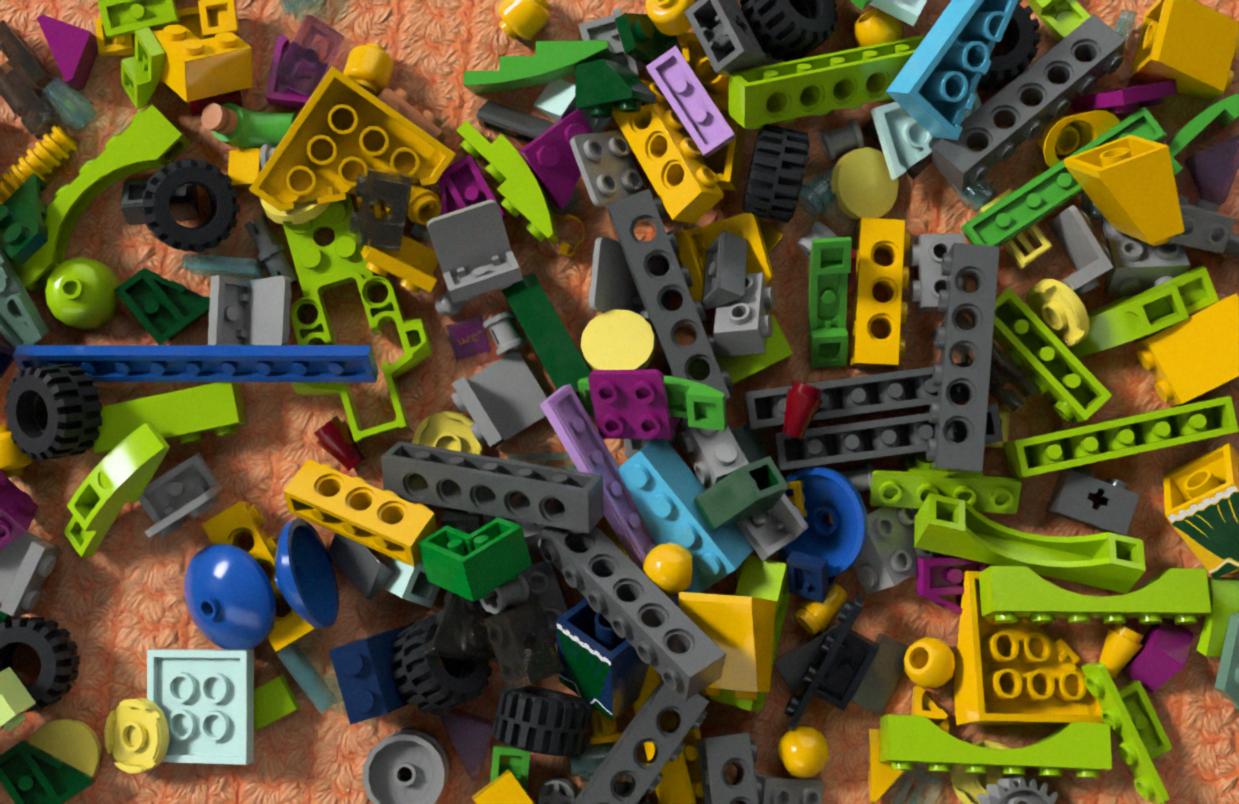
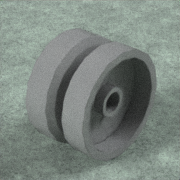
M403 728L391 732L370 751L363 766L362 782L366 795L373 804H434L443 793L449 781L451 763L445 746L435 735L423 729ZM404 767L409 768L412 772L409 778L404 777L402 774L405 769Z

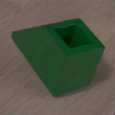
M605 59L575 65L576 109L590 112V116L593 118L612 117L613 111L618 110L623 113H636L641 111V106L656 104V96L627 65Z
M768 456L739 467L698 495L694 502L709 528L714 532L773 508L789 486L772 458Z

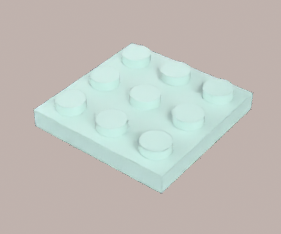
M147 650V699L155 702L164 712L169 725L170 741L167 754L161 762L235 765L254 763V650Z

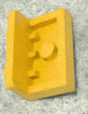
M380 222L374 225L360 253L363 259L368 262L366 268L383 277H386L388 272L400 277L399 284L413 292L419 293L422 288L431 293L437 281L433 275L438 264L435 250Z

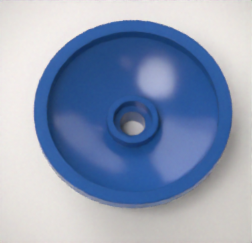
M808 467L793 472L784 480L786 482L803 480L804 509L807 510V517H804V520L808 524V528L795 541L781 549L779 553L786 562L793 550L828 560V577L839 575L856 563L866 544L868 519L863 500L854 485L835 470L825 467ZM788 489L785 495L787 497L794 496L793 489ZM830 514L832 515V518H833V525L831 524V522H830V520H829Z
M297 518L288 521L279 535L275 556V583L289 606L306 623L322 629L333 625L337 619L339 593L336 575L331 559L327 555L328 551L317 531L306 520Z
M230 544L211 545L200 550L192 558L185 574L184 596L188 612L199 631L208 640L222 649L251 650L263 643L270 635L274 626L276 602L271 583L260 564L246 551Z

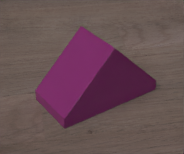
M46 15L37 17L65 82L76 91L84 89L98 54L97 37L88 30Z
M1162 619V623L1152 624L1140 642L1143 646L1120 672L1131 680H1140L1143 688L1149 693H1153L1185 667L1193 633L1182 625L1174 624V619Z

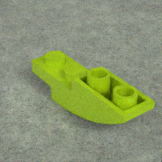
M466 120L456 130L464 139L460 146L475 160L481 155L489 163L485 169L501 184L497 188L498 192L504 197L500 204L515 218L521 213L530 222L525 228L540 242L547 238L555 245L559 241L553 211L543 188L528 164L502 133L491 144Z
M1197 267L1134 296L1126 295L1088 312L1090 329L1087 337L1070 348L1071 352L1079 358L1133 341L1188 319V314L1218 302V296L1206 267Z
M151 422L141 425L114 447L86 477L68 503L67 507L73 516L66 526L64 534L80 557L94 556L124 504L139 500L168 452L170 446Z

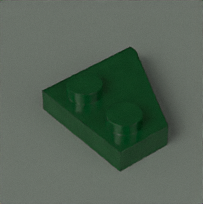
M624 13L615 18L625 54L636 61H641L647 66L675 45L681 52L677 37L661 33L647 14Z
M35 173L0 205V244L10 258L20 266L29 260L48 241V227L45 224L47 205L41 201V191L46 189V183Z
M145 268L114 289L158 345L168 344L209 313V297H203L194 293L185 286L161 278L159 274Z
M25 740L0 755V781L15 804H64L95 783L93 777Z

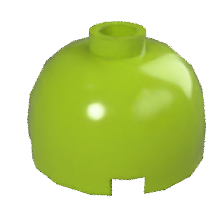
M85 257L68 259L56 266L47 278L44 291L46 304L54 317L69 327L85 331L98 329L112 321L116 315L115 311L118 308L119 302H122V299L114 289L121 285V281L114 270L98 260Z

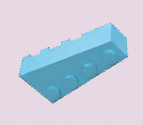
M951 0L886 90V93L933 137L958 140L963 129L960 126L966 110H971L977 97L974 95L981 75L987 74L992 62L989 60L995 43L1001 41L1018 0Z
M652 439L617 468L656 545L671 542L682 545L691 552L692 581L691 586L684 592L702 593L736 570L754 550L735 524L714 532L711 531L694 502V499L707 489L666 439Z

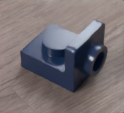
M794 550L787 559L789 593L823 603L836 582V576L828 577V560Z

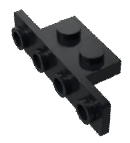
M856 593L852 602L846 599L842 604L836 617L840 623L835 633L830 631L826 633L818 650L823 653L817 665L812 662L809 664L801 680L805 684L799 696L793 694L784 710V714L788 715L786 728L792 731L795 729L813 695L843 711L846 709L879 650L878 643L851 630L863 607L864 596Z

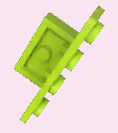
M919 453L916 456L905 455L904 471L874 470L872 472L869 495L871 506L920 509L928 494L933 493L965 500L977 512L1015 514L1018 510L1022 486L1019 478L984 476L983 472L976 475L931 470L932 461L926 460V453Z
M1087 663L1083 665L1085 685L1089 692L1096 697L1102 709L1101 718L1103 722L1110 723V730H1112L1118 742V753L1122 760L1129 765L1135 778L1134 786L1137 792L1147 802L1165 804L1170 801V797L1152 760L1173 749L1141 681L1133 680L1117 689L1104 663Z

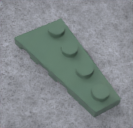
M0 245V333L16 350L18 345H34L50 331Z

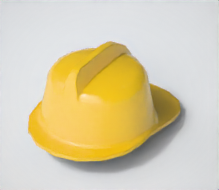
M1105 110L1060 116L1052 120L1045 127L1042 137L1037 138V144L1042 148L1045 162L1051 168L1119 124L1120 121L1114 114Z

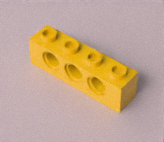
M641 80L656 96V104L641 106L640 112L623 113L618 110L613 111L612 115L671 219L695 224L724 197V194L717 184L718 178L716 174L705 164L700 155V149L688 135L683 123L656 82Z
M861 217L856 224V292H853L850 366L893 369L899 365V360H904L906 341L905 338H900V327L907 320V303L902 302V288H907L909 267L903 266L904 252H909L911 240L910 231L905 230V220ZM876 250L888 252L891 257V264L889 266H880L876 263L874 259V252ZM881 285L888 290V302L881 303L875 300L872 294L874 286ZM873 321H881L886 325L888 334L885 339H878L873 336L870 328Z
M308 459L284 489L290 513L414 568L421 559L417 542L437 531L435 514L428 507L403 500L392 491H382L375 488L359 477L352 478L340 473L333 466L326 463L319 464Z
M239 501L202 523L201 525L213 545L230 544L240 548L239 539L241 535L245 532L250 533L254 539V546L248 554L260 566L265 563L271 567L273 577L270 583L273 588L275 602L279 596L283 595L279 592L275 583V556L278 541L273 535L268 537L262 526L265 523V519L255 504L250 506L249 502ZM292 608L286 616L281 615L276 610L274 626L267 638L277 652L318 628L306 623Z

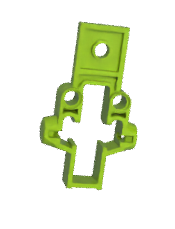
M351 194L346 195V200L330 202L324 212L305 223L293 225L291 221H283L284 231L304 297L298 299L292 305L290 311L298 345H316L318 343L338 345L330 315L326 309L323 293L329 289L357 282L373 334L383 333L385 323H395L405 353L393 364L389 362L381 363L396 414V420L363 430L350 383L290 382L297 395H341L354 442L359 444L367 442L368 439L394 431L410 429L411 426L396 378L433 355L432 341L422 318L405 319L398 292L391 282L384 277L375 276L373 271L366 268L368 262L360 254L365 245V240ZM323 228L333 229L335 234L334 241L328 246H319L316 242L318 231ZM378 286L387 287L388 296L386 300L381 303H373L371 300L372 291ZM309 307H316L318 310L316 321L305 325L302 321L303 312ZM411 338H412L414 347L411 346V343H410V340H409V339H411Z

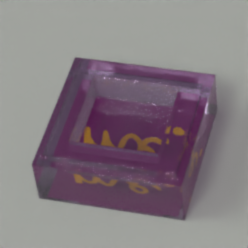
M481 315L446 326L457 361L492 351Z

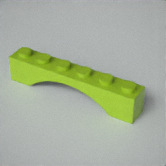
M153 104L148 108L138 111L133 116L131 125L122 134L114 135L106 143L105 151L96 159L86 162L79 171L80 175L70 185L62 186L54 194V200L47 206V218L45 220V224L48 227V241L29 260L20 266L4 250L25 289L39 293L46 286L47 278L53 269L65 261L66 250L72 231L82 213L97 196L114 183L130 175L150 169H158L170 164L192 143Z
M933 493L928 494L915 516L914 548L996 566H1027L1038 575L1125 594L1129 592L1146 571L1142 539L1110 532L1070 537L1026 533L989 520L974 510L965 500Z
M990 566L979 572L982 617H995V623L1018 622V617H1031V623L1034 624L1052 623L1054 618H1067V623L1069 624L1091 622L1090 618H1103L1104 624H1122L1127 622L1126 618H1138L1139 624L1143 625L1162 623V619H1174V624L1190 625L1198 623L1197 618L1211 613L1207 569L1170 568L1156 574L1145 585L1133 592L1106 597L1081 595L1062 589L1041 578L1027 566Z
M887 714L880 717V763H891V770L913 771L914 764L928 765L929 772H951V766H965V773L987 774L989 773L988 767L1002 768L1003 775H1026L1025 769H1039V776L1061 777L1063 776L1062 770L1076 771L1077 778H1099L1100 771L1112 770L1110 723L1071 722L1061 725L1049 736L1030 746L1016 749H993L979 747L959 740L940 729L926 716Z

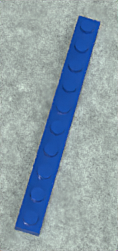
M18 345L12 355L20 371L26 370L29 367L74 364L75 367L79 366L84 369L85 375L89 374L93 382L376 383L379 373L371 345Z

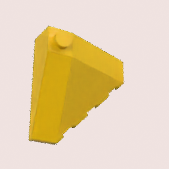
M331 65L248 190L279 211L294 209V204L317 200L318 204L346 200L347 194L369 191V195L397 191L398 185L420 182L421 186L431 185L437 182L456 153Z
M965 571L963 577L964 594H962L961 599L963 611L959 622L954 678L956 725L1011 726L1064 725L1071 722L1104 723L1101 718L1102 709L1096 697L1089 692L1085 685V674L1075 664L1080 658L1061 638L1054 641L1040 626L1042 624L1031 623V617H1018V622L995 623V617H982L979 572L981 571Z

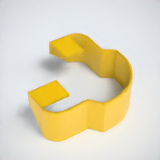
M553 214L554 218H558L561 220H566L569 217L577 220L583 227V238L581 241H578L576 243L574 252L572 254L567 255L570 244L561 242L558 254H561L567 258H571L575 255L577 246L584 242V225L581 222V220L574 215L567 214L566 216L562 217Z

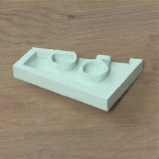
M977 89L974 92V95L977 96L971 110H966L962 121L982 106ZM897 102L870 110L891 180L898 178L919 160L932 152V146L942 139L933 137Z

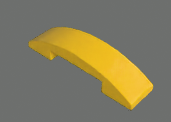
M236 0L198 1L199 6L177 10L180 23L174 25L186 27L200 40L215 37L217 33L221 32L234 34L239 32ZM94 19L98 53L101 56L135 55V34L110 40L106 37L102 19ZM164 27L153 29L151 31L154 32L164 30Z

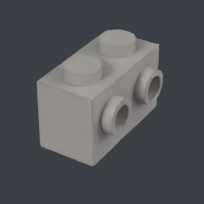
M920 234L915 239V244L910 245L909 263L910 266H915V280L910 282L911 302H916V311H938L940 290H946L947 276L941 275L943 253H949L954 243L965 244V234ZM961 277L958 280V284L961 290L966 292V277Z
M763 272L746 274L745 295L736 301L716 307L714 336L722 357L766 353L767 338L772 337L773 334L769 309H774L775 295L773 287H767Z
M683 418L681 430L678 434V442L694 467L696 477L706 489L739 467L749 464L728 425L725 431L688 427V418Z

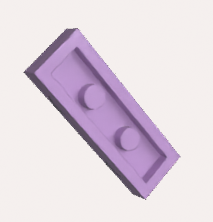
M676 45L646 66V69L706 159L737 138Z

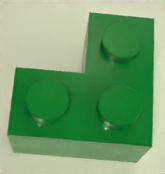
M497 517L471 534L446 525L417 542L428 581L473 602L485 598L489 595L490 591L507 581L515 579L520 572L532 566L522 526Z

